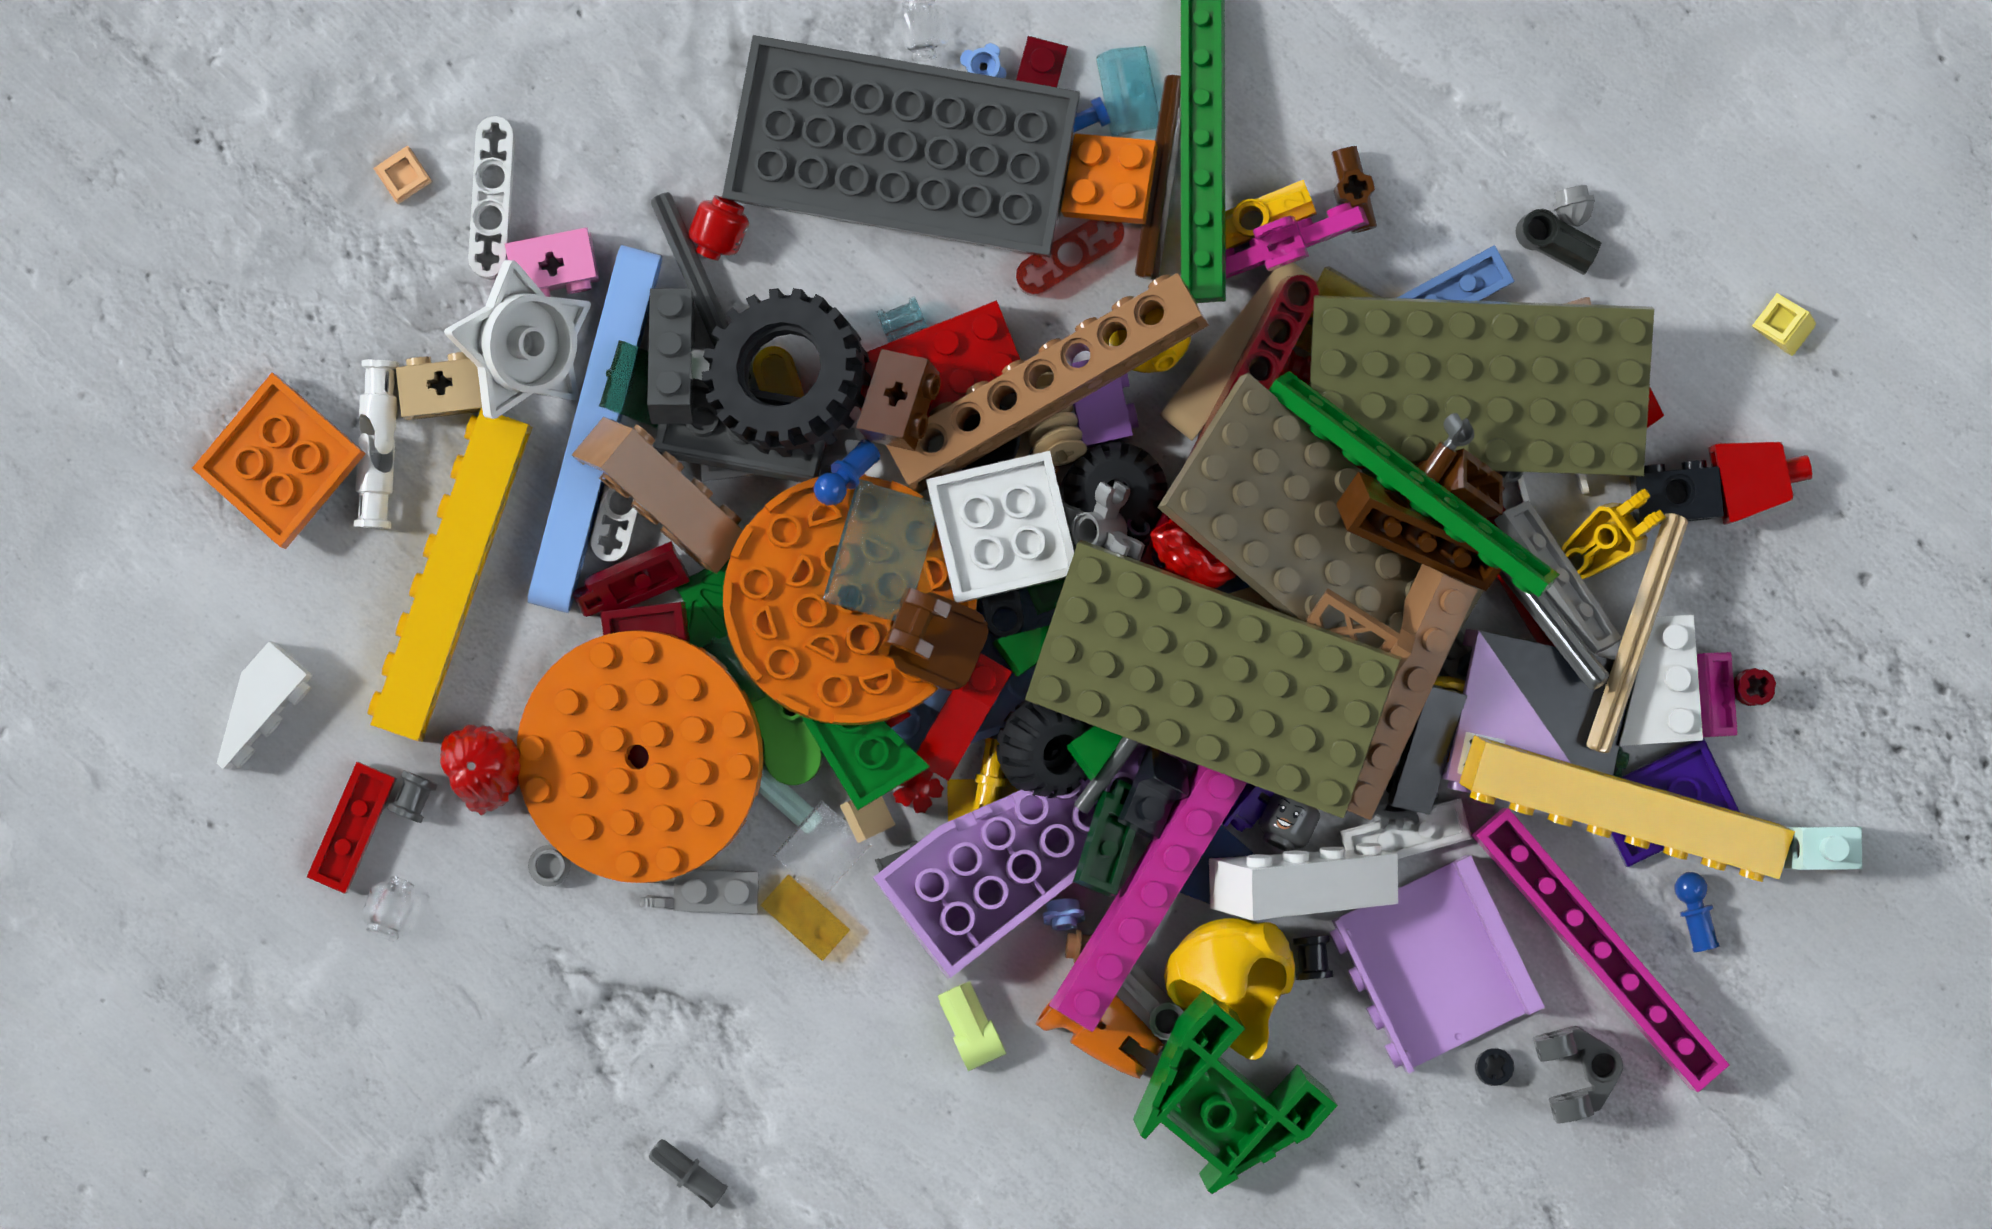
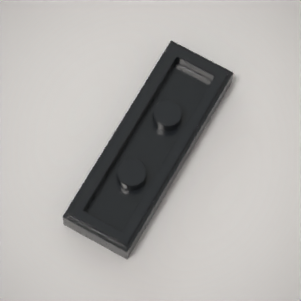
M1433 685L1403 750L1387 801L1391 806L1430 815L1456 734L1461 712L1464 709L1468 696L1462 691Z

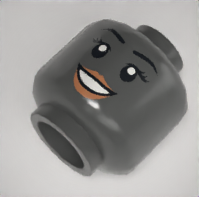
M1275 793L1269 798L1258 823L1259 828L1264 833L1262 839L1283 851L1303 848L1311 839L1320 819V812L1316 808Z

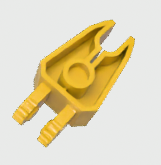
M1646 489L1639 491L1623 504L1611 502L1598 506L1563 544L1561 549L1569 560L1579 553H1587L1583 556V566L1577 570L1582 579L1602 573L1646 550L1648 540L1646 534L1666 518L1661 510L1652 512L1640 524L1633 518L1631 512L1643 506L1651 497Z

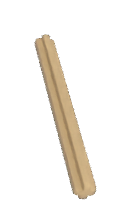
M1666 513V518L1661 523L1587 740V747L1600 753H1609L1611 751L1688 525V520L1678 514Z

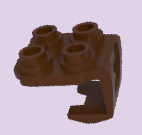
M910 587L905 588L899 603L901 605L890 631L884 637L878 653L893 659L896 668L907 675L943 690H959L969 681L987 640L988 626L985 618L976 610L936 593H923Z

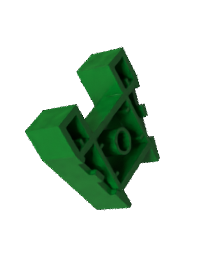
M1202 991L1177 1019L1133 1121L1140 1136L1144 1139L1162 1123L1206 1159L1208 1164L1199 1172V1175L1207 1191L1213 1194L1239 1179L1237 1175L1260 1162L1264 1164L1276 1157V1152L1293 1142L1298 1144L1310 1137L1338 1105L1329 1090L1299 1064L1267 1096L1220 1056L1245 1030V1027L1233 1009L1224 1002Z

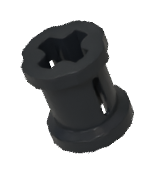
M1329 935L1293 938V945L1297 946L1300 971L1296 974V980L1333 977V971L1328 968L1326 944L1330 942Z

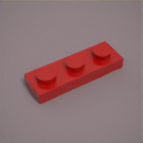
M356 762L307 874V878L344 894L348 893L395 785L396 777L361 762Z

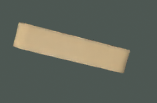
M1295 263L1278 268L1271 273L1159 415L1191 441L1194 440L1206 424L1279 282L1288 276L1306 275L1312 278L1316 284L1318 283L1317 280ZM1298 282L1290 285L1287 292L1288 298L1292 304L1299 306L1306 298V290ZM1276 319L1269 325L1268 335L1271 340L1276 337L1285 325L1281 320ZM1258 356L1252 359V361L1249 364V369L1257 361V359L1259 358Z

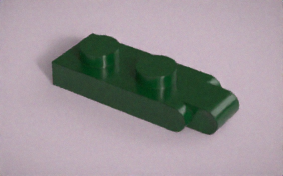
M1119 778L1113 781L1109 792L1103 791L1099 797L1073 882L1108 897L1117 895L1136 831L1118 822L1132 784Z

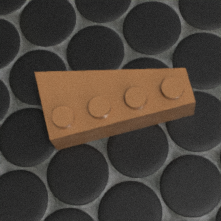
M603 417L573 452L572 456L582 465L587 464L603 471L599 479L604 484L627 499L631 496L634 499L631 503L632 508L653 524L658 525L660 523L663 526L660 532L701 567L718 573L729 560L736 541L743 531L738 526L741 518L724 504L720 507L715 505L709 499L713 495L712 491L696 478L689 481L681 473L684 469L682 463L666 451L661 455L652 446L656 440L642 427L635 425L634 428H630Z

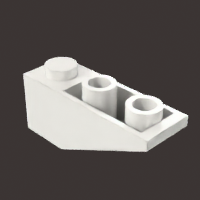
M269 641L241 672L217 764L222 769H231L234 765L238 769L242 767L255 752L251 745L261 734L268 737L282 722L283 718L279 715L289 703L294 706L298 704L311 689L307 682L313 675L275 642Z

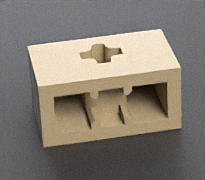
M463 352L448 354V361L432 363L431 357L406 359V366L396 367L401 417L408 421L480 412L482 402L477 366ZM441 375H444L453 384V386L445 388L444 395H441L439 391L432 387V384L439 383Z

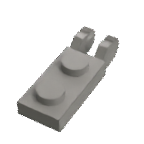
M693 870L668 880H662L674 882V898L647 895L646 897H641L640 907L673 908V911L758 914L759 872ZM662 881L647 882V883H661Z

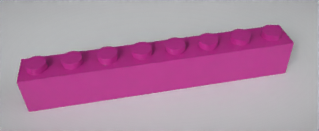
M1197 765L1188 780V797L1174 802L1160 838L1151 840L1053 997L1049 1004L1050 1007L1087 1030L1094 1031L1247 784L1246 782Z
M1509 808L1500 809L1471 834L1690 1090L1700 1092L1730 1066Z

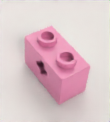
M587 227L505 243L507 259L516 261L545 296L551 297L550 291L566 288L567 294L585 292L592 289L591 283L600 281L591 233ZM555 257L559 263H564V266L557 268L558 275L552 276L547 270L542 268L550 264L549 258Z

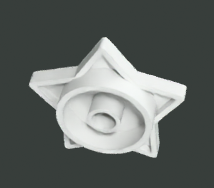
M514 260L503 261L486 306L451 325L444 331L445 335L477 366L483 415L491 419L498 418L532 394L567 400H578L579 398L573 363L577 352V334L590 309L591 303L585 300L545 296Z

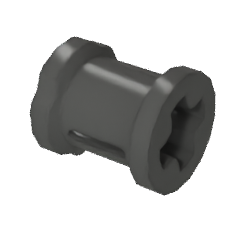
M403 770L401 777L404 779L394 803H389L387 809L407 819L422 823L424 817L421 815V812L430 792L436 791L438 784Z

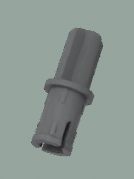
M661 1139L657 1142L649 1154V1159L678 1181L676 1186L679 1188L682 1186L686 1187L707 1203L710 1208L716 1205L728 1188L726 1184H723L699 1166L700 1161L698 1159L692 1161L666 1140Z

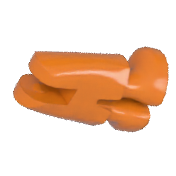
M1115 995L1093 1032L1050 1007V1002L1036 1021V1025L1044 1031L1065 1028L1073 1032L1074 1035L1070 1040L1071 1044L1102 1063L1138 1079L1141 1078L1147 1068L1137 1061L1132 1054H1128L1122 1049L1129 1038H1133L1142 1048L1149 1050L1156 1056L1164 1047L1162 1041L1153 1034L1145 1023L1117 995Z

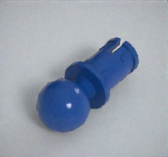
M863 439L842 461H834L831 465L832 473H824L819 476L814 484V493L818 501L827 506L837 505L842 502L847 494V488L855 489L859 485V478L880 460L881 455L876 446L870 441Z
M1695 872L1681 874L1674 885V890L1677 898L1687 905L1688 910L1680 912V916H1685L1693 953L1719 947L1710 910L1714 909L1713 905L1704 906L1703 899L1707 894V883L1704 877Z

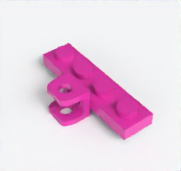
M1349 202L1327 210L1329 218L1313 223L1311 218L1296 221L1295 217L1287 216L1255 228L1253 230L1255 238L1249 241L1251 248L1236 254L1234 248L1226 249V279L1264 264L1267 271H1273L1309 257L1308 247L1368 225L1364 209L1359 206L1352 208Z

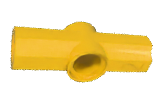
M1304 180L1256 199L1243 200L1236 207L1225 211L1226 249L1235 248L1255 238L1253 230H1247L1241 226V219L1247 212L1257 211L1263 215V223L1260 226L1287 216H1293L1296 221H1300L1317 215Z

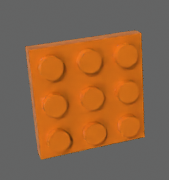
M271 373L192 469L279 547L287 549L366 453L278 375Z

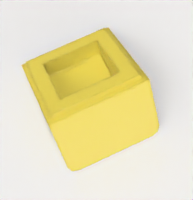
M1776 293L1752 327L1784 352L1793 356L1815 328L1816 322L1809 311Z

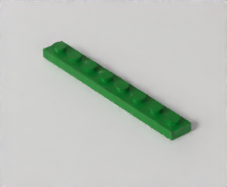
M1181 0V278L1186 283L1196 303L1226 301L1225 0Z
M1290 371L1275 379L1269 388V391L1277 397L1281 404L1309 424V429L1314 435L1325 441L1331 440L1343 450L1342 453L1346 459L1355 465H1364L1377 475V481L1386 489L1400 492L1410 500V505L1416 512L1425 517H1433L1445 526L1444 531L1448 536L1458 542H1466L1478 551L1479 558L1485 564L1492 568H1500L1510 575L1514 585L1521 591L1540 597L1553 585L1560 575Z

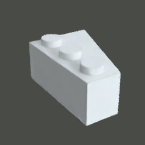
M1694 615L1656 617L1630 692L1618 746L1703 740Z

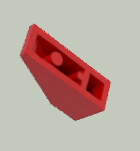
M982 653L980 654L969 681L959 690H953L950 693L916 753L930 766L928 768L930 771L947 781L950 780L1011 676V670Z

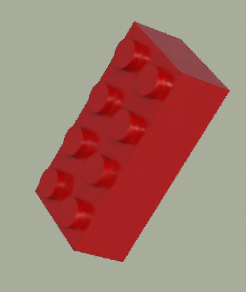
M996 300L867 351L870 362L865 363V370L869 373L872 380L881 349L928 359L940 372L941 380L939 393L934 400H931L927 412V417L929 418L931 410L938 405L946 402L953 404L965 397L966 391L974 384L981 381H988L989 383L1003 374L1002 370L1007 365L1021 359ZM863 385L861 394L866 398L869 386Z

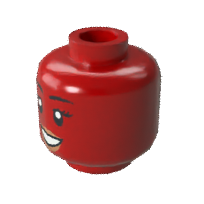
M714 195L712 200L702 201L689 228L690 239L698 245L696 252L716 261H719L721 255L732 256L737 254L749 227V220L743 214L745 208L735 201L724 199L722 196Z

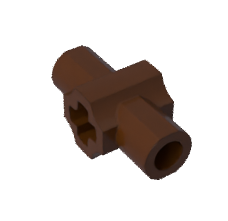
M1357 146L1333 151L1331 155L1339 182L1334 188L1337 204L1350 202L1352 208L1357 206L1363 208L1369 223L1352 230L1351 233L1355 234L1376 228L1377 224L1370 196L1375 190L1372 176L1363 173ZM1354 180V184L1357 187L1363 186L1364 190L1360 193L1359 199H1354L1352 193L1345 194L1344 189L1348 187L1349 181Z

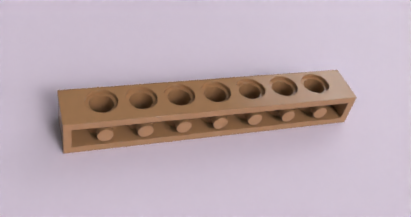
M1178 272L1172 276L1166 274L1156 278L1148 285L1149 289L1135 298L1134 296H1127L1120 299L1111 307L1112 311L1098 319L1097 317H1092L1084 320L1076 326V332L1062 340L1056 338L1048 341L1039 348V353L1026 361L1017 360L1010 363L1002 370L1003 374L989 383L988 381H981L974 384L966 391L965 397L953 404L946 402L935 407L929 413L930 417L928 418L926 433L922 439L918 440L915 451L886 445L907 485L917 493L923 492L928 489L926 479L961 470L1209 326ZM1154 309L1164 310V316L1159 323L1155 325L1145 324V318L1150 311ZM1118 330L1127 331L1126 340L1121 345L1109 346V339L1114 332ZM1082 351H1089L1090 359L1088 363L1080 368L1073 367L1074 357ZM1046 372H1052L1054 378L1051 385L1045 389H1037L1036 382L1038 378ZM1011 393L1017 394V401L1011 409L1000 410V402L1004 396ZM971 415H980L979 426L973 431H964L966 419ZM935 436H944V444L941 449L934 453H928L930 440Z

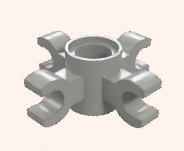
M1115 481L1113 487L1105 482H1100L1095 491L1096 505L1093 512L1081 511L1079 508H1076L1075 504L1070 506L1062 501L1067 524L1071 525V536L1076 546L1080 540L1140 561L1145 545L1139 540L1127 536V523L1119 513V510L1129 498L1130 488L1119 481Z

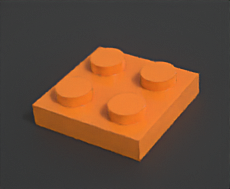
M1074 133L1061 209L1063 216L1145 224L1158 150L1156 141Z

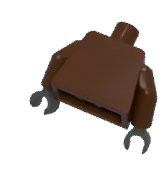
M1457 413L1449 415L1443 424L1449 436L1444 443L1439 442L1428 460L1414 465L1484 518L1503 515V491L1505 490L1503 485L1506 481L1514 482L1520 479L1523 472L1499 471L1498 473L1492 471L1491 467L1464 448L1455 450L1457 446L1467 445L1473 440L1474 429L1467 418L1462 421Z

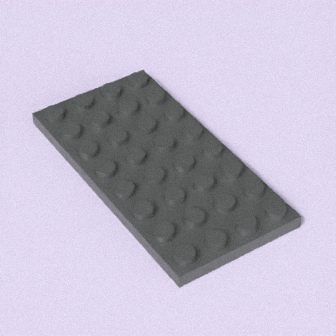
M753 35L722 198L749 205L1050 257L1080 91Z

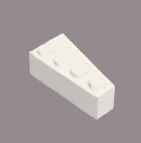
M1359 843L1356 844V850H1345L1343 847H1322L1320 852L1294 850L1274 855L1256 854L1241 857L1209 858L1210 909L1254 921L1398 904V854L1381 850V844Z

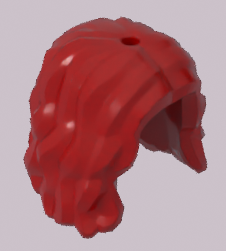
M1169 519L1168 522L1161 524V526H1158L1151 532L1150 536L1153 541V547L1158 553L1159 560L1165 563L1167 571L1214 589L1224 585L1227 580L1236 576L1232 570L1172 519Z
M467 725L462 730H455L450 735H446L441 744V767L449 777L452 790L463 802H466V807L469 811L484 815L487 811L492 812L498 806H504L509 802V794L515 792L519 786L518 775L521 767L518 761L520 751L516 747L515 742L501 731H495L492 726L484 725L480 727ZM469 763H474L476 765L474 770H469L467 768Z

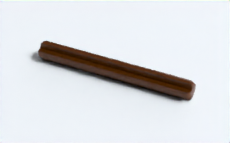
M1166 75L1164 79L1155 137L1158 150L1146 222L1142 224L1135 267V275L1143 279H1156L1159 277L1181 136L1180 75Z

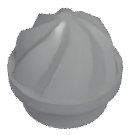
M1587 185L1574 186L1554 193L1556 204L1553 205V208L1562 222L1578 227L1589 220L1594 208L1595 199L1594 195H1589Z

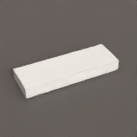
M1461 798L1433 805L1430 815L1417 812L1420 821L1417 825H1414L1409 818L1404 819L1402 830H1398L1395 821L1389 820L1385 829H1381L1380 820L1339 831L1345 850H1356V844L1379 843L1381 844V850L1398 854V859L1472 839Z

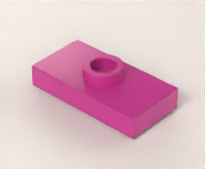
M1731 652L1697 654L1703 737L1736 736L1738 731Z

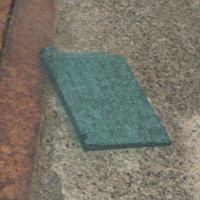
M859 479V485L855 488L823 600L848 609L895 621L901 607L899 603L905 588L910 587L916 590L936 523L931 502Z

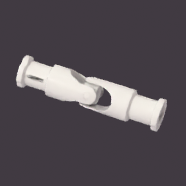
M368 359L362 360V367L366 369L365 392L360 395V437L358 440V447L366 454L359 461L356 468L355 491L359 493L358 519L354 520L353 527L391 529V522L387 520L388 495L393 494L394 431L396 429L398 399L394 396V376L396 367H399V362ZM382 454L381 462L376 469L370 455Z

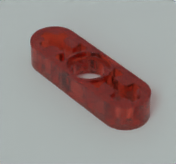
M1090 219L1054 241L1051 249V259L1055 268L1062 274L1055 278L1053 270L1047 272L1042 276L1043 285L1037 287L1034 283L1027 285L1024 282V279L1028 276L1026 269L1033 266L1037 271L1047 266L1048 262L1043 259L1044 256L1031 255L1022 261L1017 268L1016 282L1019 289L1029 296L1043 295L1115 251L1121 245L1124 238L1122 222ZM1103 222L1106 227L1113 225L1116 228L1112 235L1114 241L1108 244L1105 239L1099 240L1092 245V248L1097 253L1090 256L1087 244L1078 235L1085 232L1089 240L1097 235L1098 224ZM1073 243L1081 249L1082 259L1077 265L1065 266L1060 262L1058 251L1064 244Z

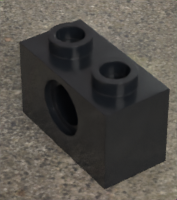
M1706 460L1682 462V470L1666 471L1665 464L1645 465L1644 476L1629 477L1631 497L1643 489H1646L1651 496L1643 506L1633 511V518L1640 524L1649 514L1659 510L1664 515L1666 513L1678 514L1686 518L1688 522L1723 517L1719 466L1707 467ZM1671 481L1679 482L1685 488L1686 496L1681 504L1671 502L1666 495L1667 485Z

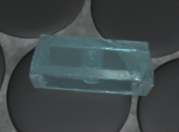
M1146 46L1110 49L1098 55L1096 61L1106 110L1111 120L1109 126L1112 136L1156 129L1159 110Z

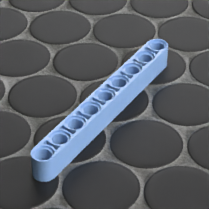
M621 245L619 248L528 594L529 604L564 613H569L574 601L572 594L577 589L604 487V483L599 479L603 471L587 464L582 465L572 454L603 417L618 423L621 422L650 311V289H656L661 269L662 255L624 245Z

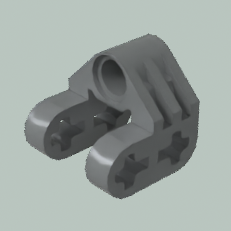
M1578 1026L1533 1037L1537 1056L1541 1062L1577 1054L1578 1050H1582L1580 1059L1585 1079L1592 1085L1591 1087L1549 1098L1555 1122L1560 1124L1577 1121L1594 1115L1596 1111H1600L1622 1074L1623 1060L1620 1054L1611 1046ZM1600 1053L1610 1054L1614 1062L1612 1070L1605 1075H1597L1592 1070L1591 1063L1593 1058Z

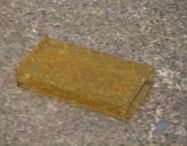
M790 874L781 881L760 905L822 961L851 930Z

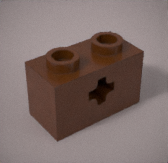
M881 349L856 428L868 441L915 451L918 440L924 437L927 430V412L931 400L937 397L940 390V372L928 359Z

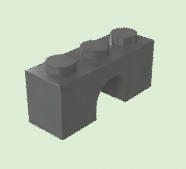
M692 288L650 289L647 405L651 424H693L694 383L692 376V347H695V304Z

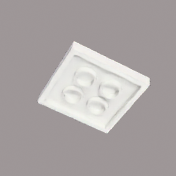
M1050 451L926 479L955 602H967L1066 578L1074 555V549Z

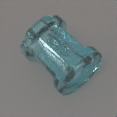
M915 296L909 298V303L885 312L882 309L876 311L888 343L909 333L927 328Z

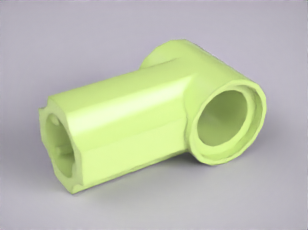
M970 981L938 995L939 1003L954 1031V1042L968 1072L1006 1055L992 1020L988 1021Z

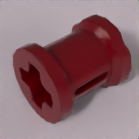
M1746 669L1739 672L1734 678L1735 699L1743 705H1763L1768 703L1775 695L1776 681L1773 675L1765 669ZM1748 678L1750 680H1761L1762 684L1758 687L1760 696L1758 694H1747L1746 690L1750 687Z

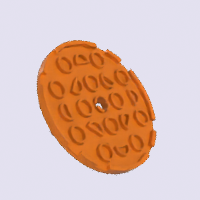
M863 474L859 478V485L855 489L847 488L846 496L837 505L827 506L820 503L815 497L814 484L818 477L796 484L771 499L751 522L745 526L737 539L730 555L723 585V610L728 637L739 662L752 681L765 694L788 710L805 718L835 725H863L889 720L917 707L939 689L901 672L896 668L893 659L879 654L878 651L884 637L888 634L901 607L899 603L905 588L910 587L923 593H936L954 601L932 505L923 499L922 495L909 487L893 480L890 482L880 478L866 476L867 474ZM846 588L856 589L862 596L861 605L853 611L844 609L838 603V594ZM977 599L959 604L976 610Z
M638 630L607 634L589 640L562 656L544 674L531 693L519 725L516 747L520 751L518 761L521 767L518 780L524 802L532 819L550 844L563 856L577 866L604 878L621 882L647 883L668 880L689 873L706 864V862L714 858L733 841L746 823V818L760 789L763 770V745L754 708L746 692L741 690L724 664L702 647L699 648L675 635L657 631ZM635 745L643 746L649 755L647 765L641 769L635 767L628 760L630 750Z

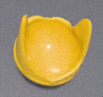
M1223 918L1201 925L1181 941L1168 958L1164 979L1168 996L1183 1012L1202 991L1224 1002L1238 1014L1245 1030L1229 1047L1246 1059L1256 1060L1261 1058L1267 1049L1269 1019L1281 995L1288 994L1292 990L1295 964L1289 943L1284 933L1271 922L1257 923L1241 918Z

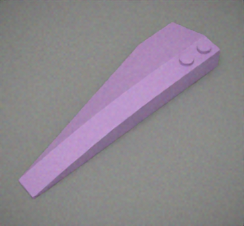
M1142 743L1137 745L1104 791H1110L1111 785L1116 778L1133 784L1148 747L1147 745ZM1166 753L1186 764L1189 780L1198 764ZM1089 778L1086 782L1081 779V785L1069 794L1066 792L1064 795L1056 796L1057 798L1033 796L1034 790H1019L944 823L873 877L947 979L953 977L1073 883L1098 803L1097 800L1088 814L1080 811L1074 805L1075 801L1089 784Z

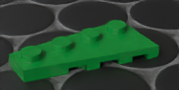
M801 716L857 811L930 768L884 721L863 725H835Z

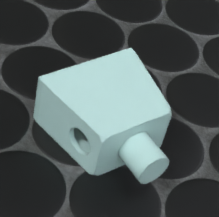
M1861 826L1787 827L1795 831L1783 869H1862ZM1797 840L1799 841L1800 845L1799 857L1797 856L1796 851Z

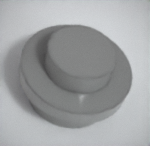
M544 845L537 848L531 854L528 862L529 873L533 880L547 887L562 883L567 878L571 867L570 860L552 845Z

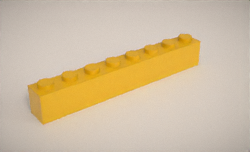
M482 408L478 417L475 415L470 417L464 438L469 440L465 455H457L450 478L456 479L451 495L444 494L438 507L437 517L442 520L437 535L430 533L424 547L423 557L428 558L423 574L416 573L410 587L409 596L414 598L410 612H403L397 624L395 636L401 638L396 652H389L383 664L381 675L387 678L382 692L375 691L369 704L367 714L373 716L370 725L423 742L533 428L529 424L503 415L495 419L486 418L483 415Z
M1476 735L1473 737L1459 784L1471 790L1470 798L1492 805H1494L1496 798L1509 801V809L1533 816L1535 809L1549 813L1548 820L1568 827H1572L1575 820L1587 824L1586 831L1606 838L1611 837L1612 831L1626 835L1624 842L1644 849H1649L1650 843L1664 846L1663 853L1683 860H1687L1688 854L1702 857L1701 864L1721 871H1725L1727 865L1740 868L1739 875L1759 882H1763L1765 875L1780 879L1795 831L1779 823Z

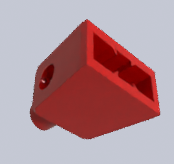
M1782 442L1720 443L1708 448L1711 466H1719L1724 512L1722 520L1724 525L1734 523L1793 500L1791 483L1812 479V467L1808 455L1786 459Z

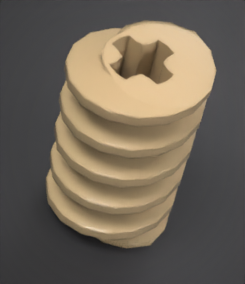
M1052 372L1042 374L1036 382V388L1045 389L1050 386L1054 374ZM1073 405L1026 431L1029 443L1033 447V454L1050 451L1053 466L1075 462L1087 452L1086 444L1080 441L1082 439V431L1076 427L1078 424L1077 416L1071 413Z

